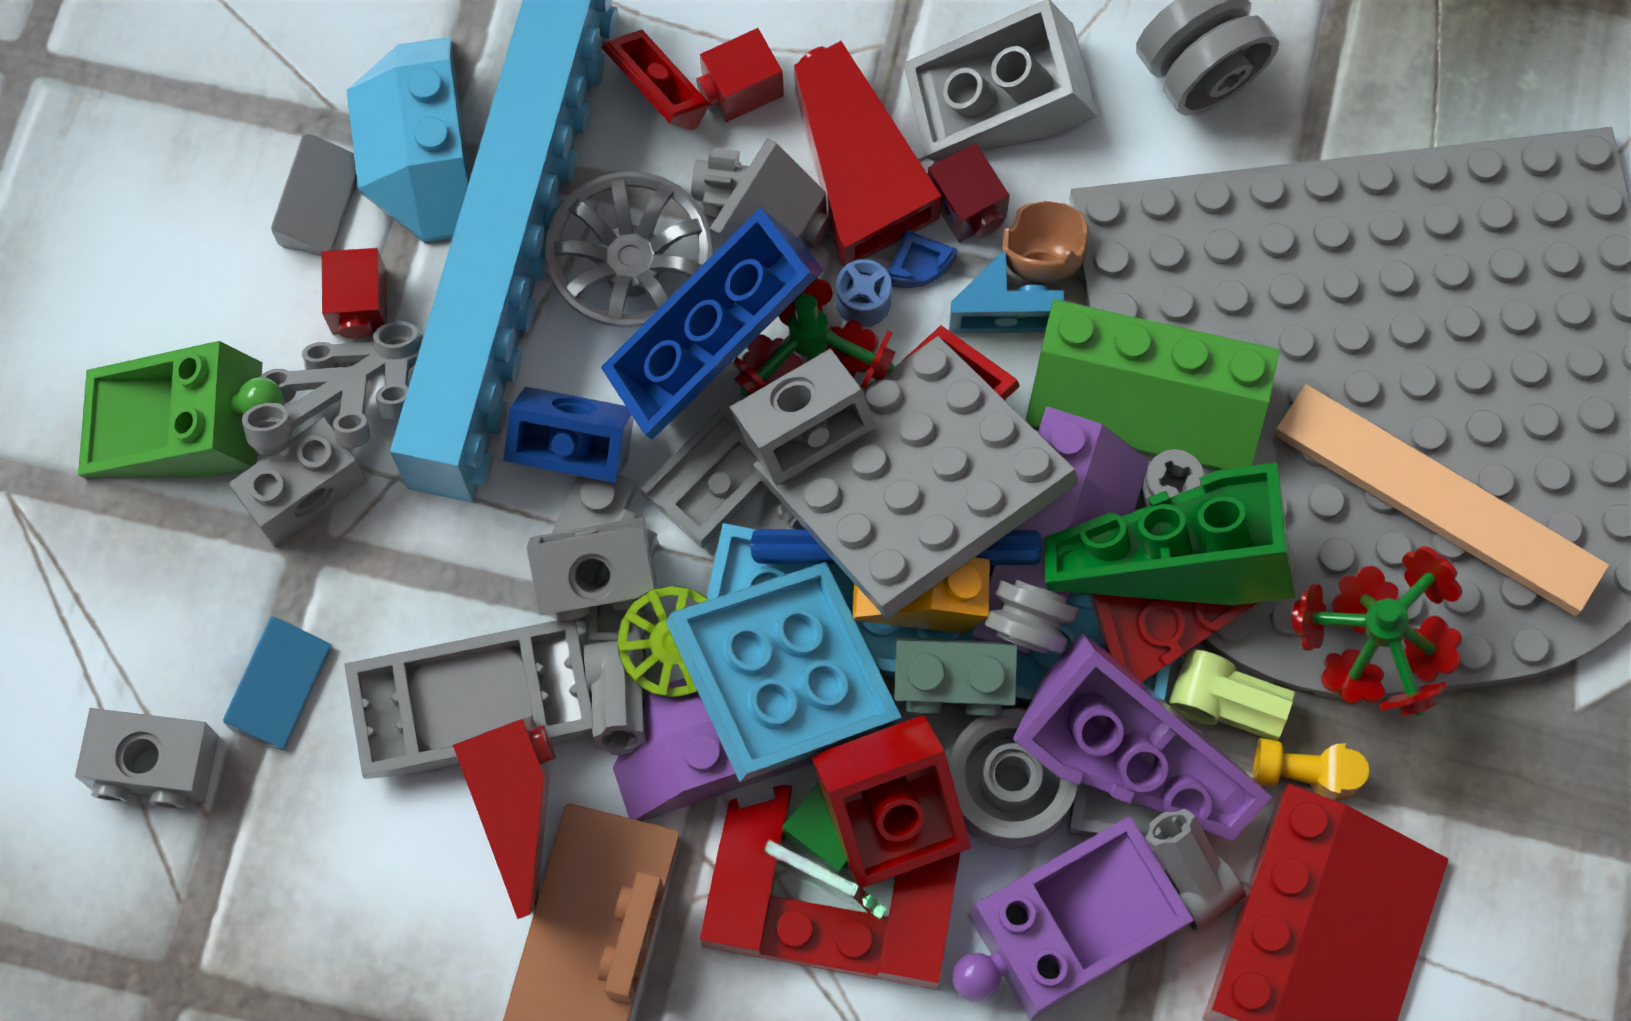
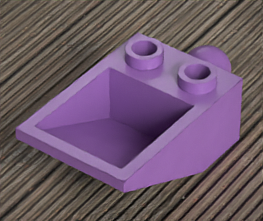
M1128 816L975 903L969 917L991 955L971 953L962 957L956 963L953 970V985L957 993L964 999L971 1002H982L988 1000L997 992L1001 977L1004 976L1029 1020H1032L1192 923L1194 919L1163 868L1158 863L1131 816ZM1012 905L1020 906L1024 912L1023 917L1026 923L1023 925L1010 923L1006 917V909ZM1044 958L1052 959L1058 977L1054 979L1042 977L1037 969L1038 961Z

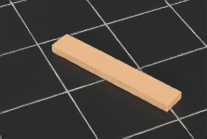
M1307 384L1304 385L1276 428L1275 437L1575 617L1582 611L1609 566L1606 562Z

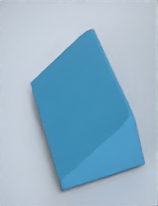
M273 616L270 617L224 715L223 722L233 732L284 751L332 645L284 620Z

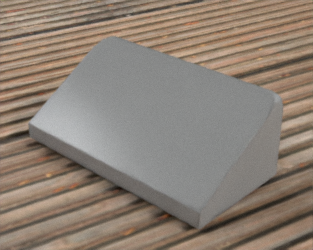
M303 133L271 226V231L278 245L320 255L321 251H333L357 179L353 152L315 135Z

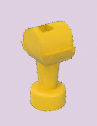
M1259 738L1255 751L1252 778L1260 785L1274 787L1278 784L1280 777L1308 783L1316 794L1332 800H1340L1354 796L1367 781L1369 764L1360 752L1345 748L1346 743L1335 744L1327 748L1321 755L1283 753V744L1280 741Z

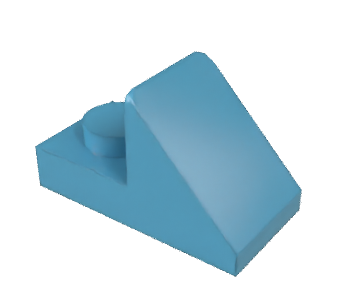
M1003 251L951 301L949 331L952 333L1046 332L1053 299L1064 301V291L1050 290L1046 286L1035 284L1022 286L1016 291H1007L1006 251Z

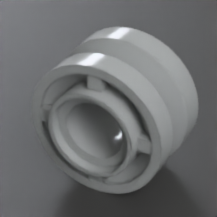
M1017 579L1015 584L1000 580L995 594L1004 603L1003 609L990 610L984 625L997 630L996 636L1044 654H1047L1048 650L1063 654L1068 639L1059 631V627L1061 624L1074 623L1079 608L1065 603L1067 597Z

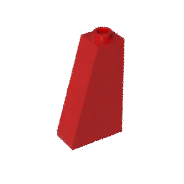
M839 41L828 48L823 46L817 47L807 52L800 59L799 63L794 65L795 93L819 185L826 192L827 215L831 217L830 226L839 261L845 267L848 263L866 259L900 241L906 230L914 233L939 220L942 196L843 42Z

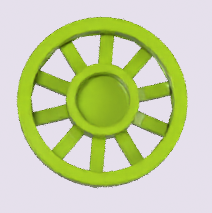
M666 586L650 590L632 603L620 623L617 647L619 658L625 671L637 685L659 696L680 697L692 694L697 689L665 622L668 617L659 598L671 595L678 596L675 611L685 608L687 598L697 603H702L709 599L701 593L686 587ZM650 601L659 620V623L656 625L636 615L638 610ZM632 622L649 632V639L627 641L629 624ZM650 648L652 655L635 668L630 661L628 650ZM657 661L663 663L659 685H655L641 676ZM673 665H679L687 685L676 688L668 687Z

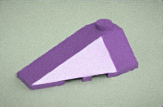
M1047 406L1038 434L1075 469L1079 483L1014 529L1036 530L1039 532L1042 539V557L1037 565L994 566L989 582V611L1003 609L1004 603L995 594L1000 580L1015 584L1017 579L1047 590L1045 583V537L1109 512L1119 516L1133 512L1149 460L1103 424ZM1051 591L1056 594L1067 597L1065 603L1068 602L1069 598L1074 593L1063 591ZM986 619L975 626L971 637L975 640L1007 641L996 636L997 630L984 625ZM1017 644L1018 654L1028 656L1032 649Z
M1083 632L1079 634L1044 674L1013 737L1017 744L1061 779L1078 785L1080 783L1110 793L1113 798L1129 804L1132 801L1162 813L1165 811L1176 812L1185 808L1196 816L1203 831L1230 841H1234L1272 798L1268 791L1125 666Z

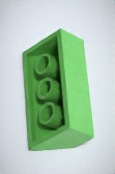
M1053 299L1025 421L1034 430L1038 431L1048 406L1103 424L1142 455L1155 457L1163 451L1176 449L1186 451L1195 456L1202 465V468L1217 471L1252 466L1270 401L1280 349Z

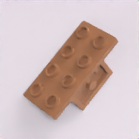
M571 803L565 805L503 1021L630 1020L679 841V834L675 829Z

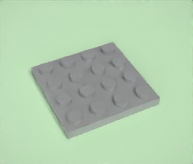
M939 336L894 366V370L891 373L886 372L882 380H874L867 385L866 389L862 388L877 426L875 429L777 486L759 461L753 464L761 481L886 619H889L1079 483L1075 469Z

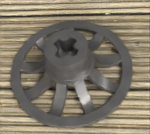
M623 171L605 174L586 182L574 190L559 205L550 221L545 238V259L549 276L560 296L570 307L584 317L603 325L621 328L641 327L669 299L661 284L657 281L659 273L665 271L679 272L691 277L713 255L710 226L705 213L696 200L679 185L664 177L646 172ZM625 186L644 187L656 191L642 216L639 226L632 225ZM608 189H612L618 228L613 230L593 209L583 203L592 196ZM672 198L686 211L691 219L677 223L656 236L653 234L656 223L665 205ZM572 214L582 220L594 232L600 241L599 245L581 240H560L563 228ZM698 234L700 247L698 263L680 256L663 255L675 242ZM566 255L584 257L597 263L598 266L583 272L569 284L562 272L559 257ZM599 282H607L613 289L608 311L591 305L581 298L580 295L589 287ZM646 292L657 307V309L643 313L623 314L627 296H639Z

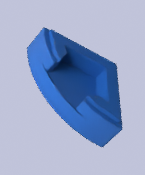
M906 230L888 270V274L891 277V286L915 288L934 282L953 265L958 249Z

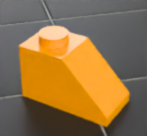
M974 557L889 619H886L854 584L852 620L965 634L988 617L990 559Z

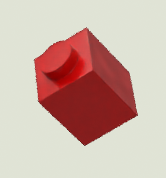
M759 28L700 54L702 76L696 78L698 89L710 103L709 108L717 105L726 123L784 96L783 71Z
M378 248L321 251L322 315L331 333L339 334L344 338L361 339L370 336L379 327L387 324L386 268Z

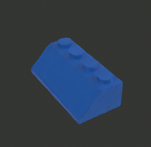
M761 207L601 366V369L644 435L651 440L668 426L824 271L802 241Z

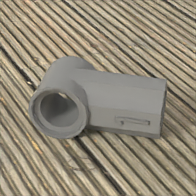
M617 642L584 645L586 682L589 695L592 696V734L596 749L606 750L612 755L633 753L635 748L646 743L643 691L646 690L637 685L625 671L619 658ZM645 649L628 650L630 661L635 668L647 659ZM648 670L641 676L648 679Z
M1185 808L1176 812L1165 811L1149 823L1150 830L1145 840L1194 919L1192 923L1188 924L1192 930L1199 932L1246 897V892L1238 877L1227 863L1215 854L1194 814Z

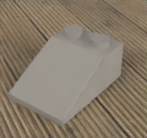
M1051 0L1038 2L903 63L925 155L930 160L949 157L974 143H977L980 150L1050 138L1098 117L1074 25Z

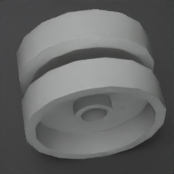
M1174 0L1157 14L1136 42V54L1152 75L1157 78L1165 77L1163 92L1175 109L1182 115L1202 113L1236 95L1259 76L1278 52L1279 40L1266 22L1258 15L1249 16L1252 5L1250 0Z

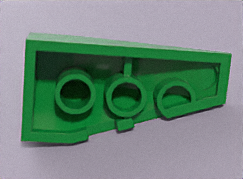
M1278 463L1217 470L1199 477L1201 485L1172 497L1168 495L1167 491H1163L1148 497L1149 506L1123 516L1109 512L1045 537V583L1047 590L1223 605H1242L1295 598Z

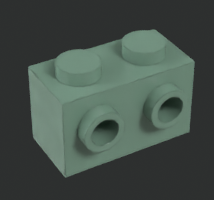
M897 637L894 700L906 701V711L941 713L942 702L966 703V714L1001 715L1002 705H1015L1017 644L1010 641Z

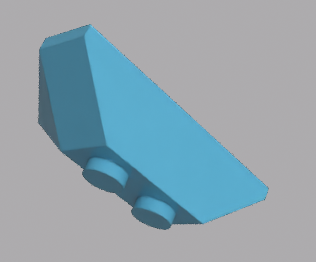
M451 37L398 44L346 90L358 189L364 197L395 221L409 229L423 243L449 240L453 238L470 180Z

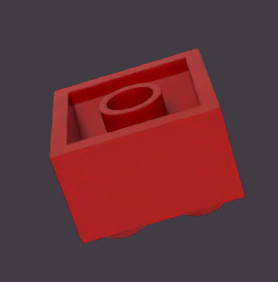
M924 715L811 755L825 804L858 890L972 848L945 751Z

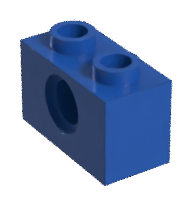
M525 386L509 410L503 461L616 483L628 461L634 418L624 405Z

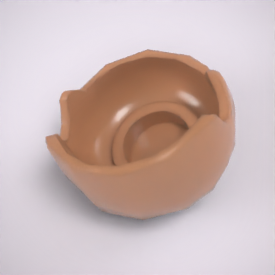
M1051 201L1026 204L1017 210L1011 229L1007 227L1004 229L1002 252L1006 251V265L1014 274L1029 282L1043 284L1058 283L1077 272L1081 267L1087 251L1088 225L1083 213L1068 204Z

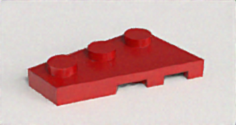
M1089 594L1105 651L1142 682L1257 604L1223 605Z

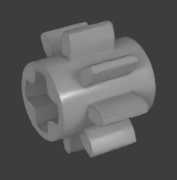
M713 148V153L709 154L708 161L696 160L692 175L691 196L696 201L703 202V205H706L705 216L717 217L747 171L749 166L742 165L739 162L740 151Z

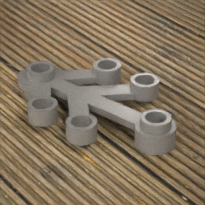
M395 321L379 327L373 335L374 341L344 344L317 342L308 345L302 351L305 370L288 371L285 369H272L263 373L260 377L271 379L279 385L283 392L284 404L295 397L296 391H313L288 407L278 403H262L247 410L242 417L247 443L263 455L280 453L287 448L294 428L341 399L340 414L332 423L336 443L340 447L348 449L363 446L370 439L368 420L364 414L368 381L385 371V386L376 393L379 414L387 420H399L408 391V370L415 366L423 335L418 333L415 325L409 322ZM346 362H358L353 366L349 367H339L338 364Z

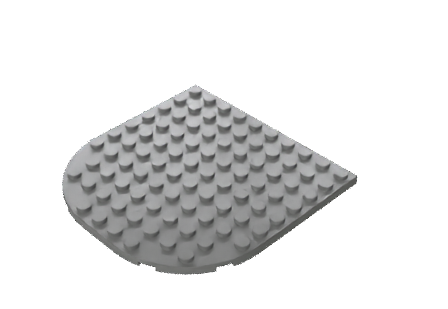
M1612 127L1071 189L1069 197L1070 206L1083 213L1088 225L1087 251L1081 265L1087 307L1280 349L1270 401L1252 466L1278 463L1295 598L1257 603L1201 641L1200 643L1209 651L1229 660L1237 669L1257 679L1313 692V696L1343 699L1337 693L1326 689L1321 682V674L1326 669L1324 660L1329 653L1342 655L1346 649L1351 648L1361 651L1368 640L1366 632H1356L1351 626L1323 625L1324 639L1322 646L1319 649L1313 648L1312 651H1305L1302 647V636L1296 635L1292 628L1291 618L1294 603L1298 599L1301 600L1303 590H1309L1311 584H1320L1323 590V604L1326 605L1327 612L1333 613L1332 601L1341 593L1338 589L1340 578L1345 575H1353L1355 577L1362 567L1370 565L1378 567L1383 572L1385 582H1392L1397 586L1399 594L1396 601L1398 602L1411 588L1404 578L1407 568L1402 562V557L1409 551L1415 552L1421 546H1428L1434 549L1455 567L1457 571L1455 580L1462 587L1463 593L1456 602L1444 600L1440 604L1431 602L1423 593L1407 610L1409 617L1408 625L1411 628L1420 629L1425 619L1431 616H1439L1447 622L1449 628H1454L1461 633L1462 643L1456 648L1460 652L1461 663L1455 672L1446 675L1439 673L1436 680L1431 683H1425L1418 678L1417 674H1413L1417 687L1446 682L1448 688L1443 690L1445 692L1529 680L1559 670L1569 665L1572 661L1587 655L1600 645L1608 642L1631 621V204ZM1304 385L1311 386L1609 564L1582 611L1576 617L1275 437L1276 428ZM1142 455L1149 460V464L1154 458L1151 456ZM1203 468L1204 475L1215 472L1213 470ZM1170 472L1168 473L1170 478H1175L1178 481L1184 479L1183 477L1179 478L1175 475H1171ZM1142 487L1134 511L1147 506L1144 503ZM1403 638V640L1401 641V643H1402L1403 649H1405V648H1407V646L1405 645V643H1404V638ZM1379 646L1369 663L1379 666L1384 672V678L1380 682L1385 689L1382 699L1405 693L1390 648Z

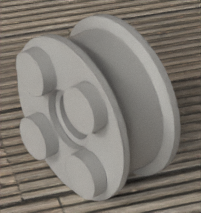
M1003 709L1001 715H983L977 718L958 736L948 759V765L967 832L979 841L995 847L1009 849L1028 847L1052 835L1067 817L1078 789V784L1059 778L1014 741L1013 737L1026 710ZM1014 766L1024 772L1028 784L1019 791H1008L997 783L995 773L1003 767Z

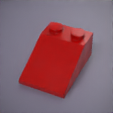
M530 717L522 718L453 745L517 919L530 915L537 904L551 775L547 762L556 758L545 725L534 727Z

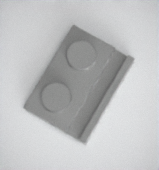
M719 409L641 487V492L647 500H651L660 508V511L698 546L703 548L722 528V524H726L765 484L758 477L753 465L758 459L748 447L739 426L736 427L726 418V414Z

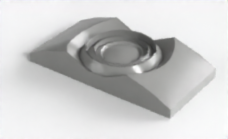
M575 619L556 620L344 663L361 772L364 779L431 772L458 764L459 761L453 747L454 744L522 718L530 717L534 727L544 724L552 745L592 733V705L587 688Z

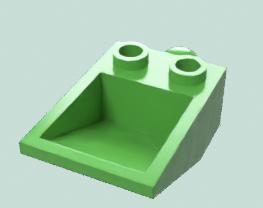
M221 341L86 370L78 476L85 479L215 477L246 471L257 463V451L247 443L242 417L247 410L262 403L284 405L283 392L273 380L260 377L262 375L263 362Z

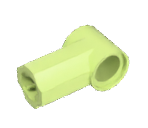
M1195 649L1188 650L1185 653L1168 705L1183 718L1194 722L1215 725L1219 721L1266 739L1279 740L1288 719L1295 692L1236 671V666L1229 660L1207 651Z

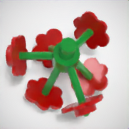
M817 277L779 315L780 321L788 326L789 334L786 338H775L772 341L769 337L759 334L747 346L748 352L743 355L742 359L736 357L732 362L740 372L734 381L741 388V395L748 397L803 365L799 356L793 353L794 351L800 355L807 356V360L810 361L820 353L822 354L831 349L853 378L856 372H867L860 388L866 389L871 378L877 381L882 380L886 372L891 373L894 370L892 360L896 352L886 347L893 332L887 330L877 353L874 354L879 345V338L872 330L863 329L862 324L857 320L848 321L844 328L839 326L829 328L827 316L823 313L822 306L830 302L833 291L827 281Z
M1421 546L1415 552H1407L1402 557V562L1407 568L1404 573L1405 581L1411 588L1398 602L1396 601L1399 594L1397 586L1392 582H1385L1383 572L1373 565L1362 567L1355 577L1353 575H1345L1340 578L1338 589L1341 593L1332 601L1333 613L1327 612L1326 605L1323 604V590L1320 584H1311L1309 590H1303L1301 600L1298 599L1294 603L1291 619L1294 633L1302 636V647L1305 651H1312L1313 648L1319 649L1322 646L1324 639L1323 625L1351 626L1356 632H1366L1368 640L1361 651L1351 648L1346 649L1342 655L1329 653L1324 660L1326 669L1321 674V682L1326 689L1337 693L1349 704L1355 705L1360 703L1361 700L1368 703H1378L1385 694V689L1380 683L1384 678V672L1379 666L1369 662L1379 646L1389 647L1405 693L1392 696L1378 704L1380 711L1398 707L1401 716L1412 714L1421 716L1425 710L1436 705L1433 696L1442 693L1444 689L1448 688L1446 682L1417 687L1413 674H1417L1418 678L1423 682L1431 683L1436 680L1439 673L1446 675L1455 672L1461 663V655L1456 648L1462 643V635L1458 630L1449 628L1447 622L1439 616H1431L1425 619L1420 629L1411 628L1408 625L1409 617L1407 610L1423 593L1435 604H1440L1444 600L1456 602L1462 596V587L1455 580L1457 571L1444 556L1428 546ZM1403 638H1404V643H1405V645L1407 646V648H1405V649H1403V646H1402V643H1401V641L1403 640Z

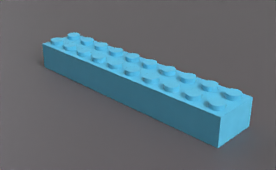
M522 0L390 448L393 460L408 489L473 503L477 487H485L487 485L493 462L492 453H487L492 434H500L502 432L507 415V402L502 401L507 382L514 383L516 381L521 366L522 352L517 349L521 331L529 332L534 321L536 300L531 298L536 280L544 281L548 271L545 259V238L552 217L559 205L564 201L559 199L563 183H571L575 175L578 152L573 150L577 133L585 134L589 125L591 102L587 101L591 85L599 86L602 79L605 56L600 52L604 38L612 39L615 33L618 8L611 6L612 0Z

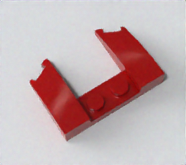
M780 785L773 787L775 799L744 808L739 807L737 798L729 800L700 935L702 948L934 990L938 989L960 853L897 875L894 882L889 916L772 896L783 841L782 826L787 819L792 786Z

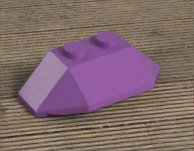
M682 678L670 682L668 687H681L687 685V683ZM698 691L680 697H665L647 692L644 699L646 743L635 748L633 753L618 755L613 771L628 817L645 821L813 764L810 756L739 782Z

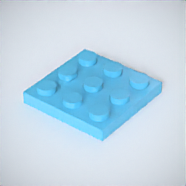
M827 562L674 611L665 621L739 782L889 728L902 718L855 620H852L853 616Z

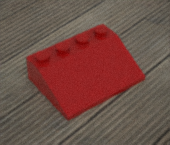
M1288 783L1278 796L1245 891L1246 897L1242 900L1202 1020L1398 1021L1449 858L1346 804Z

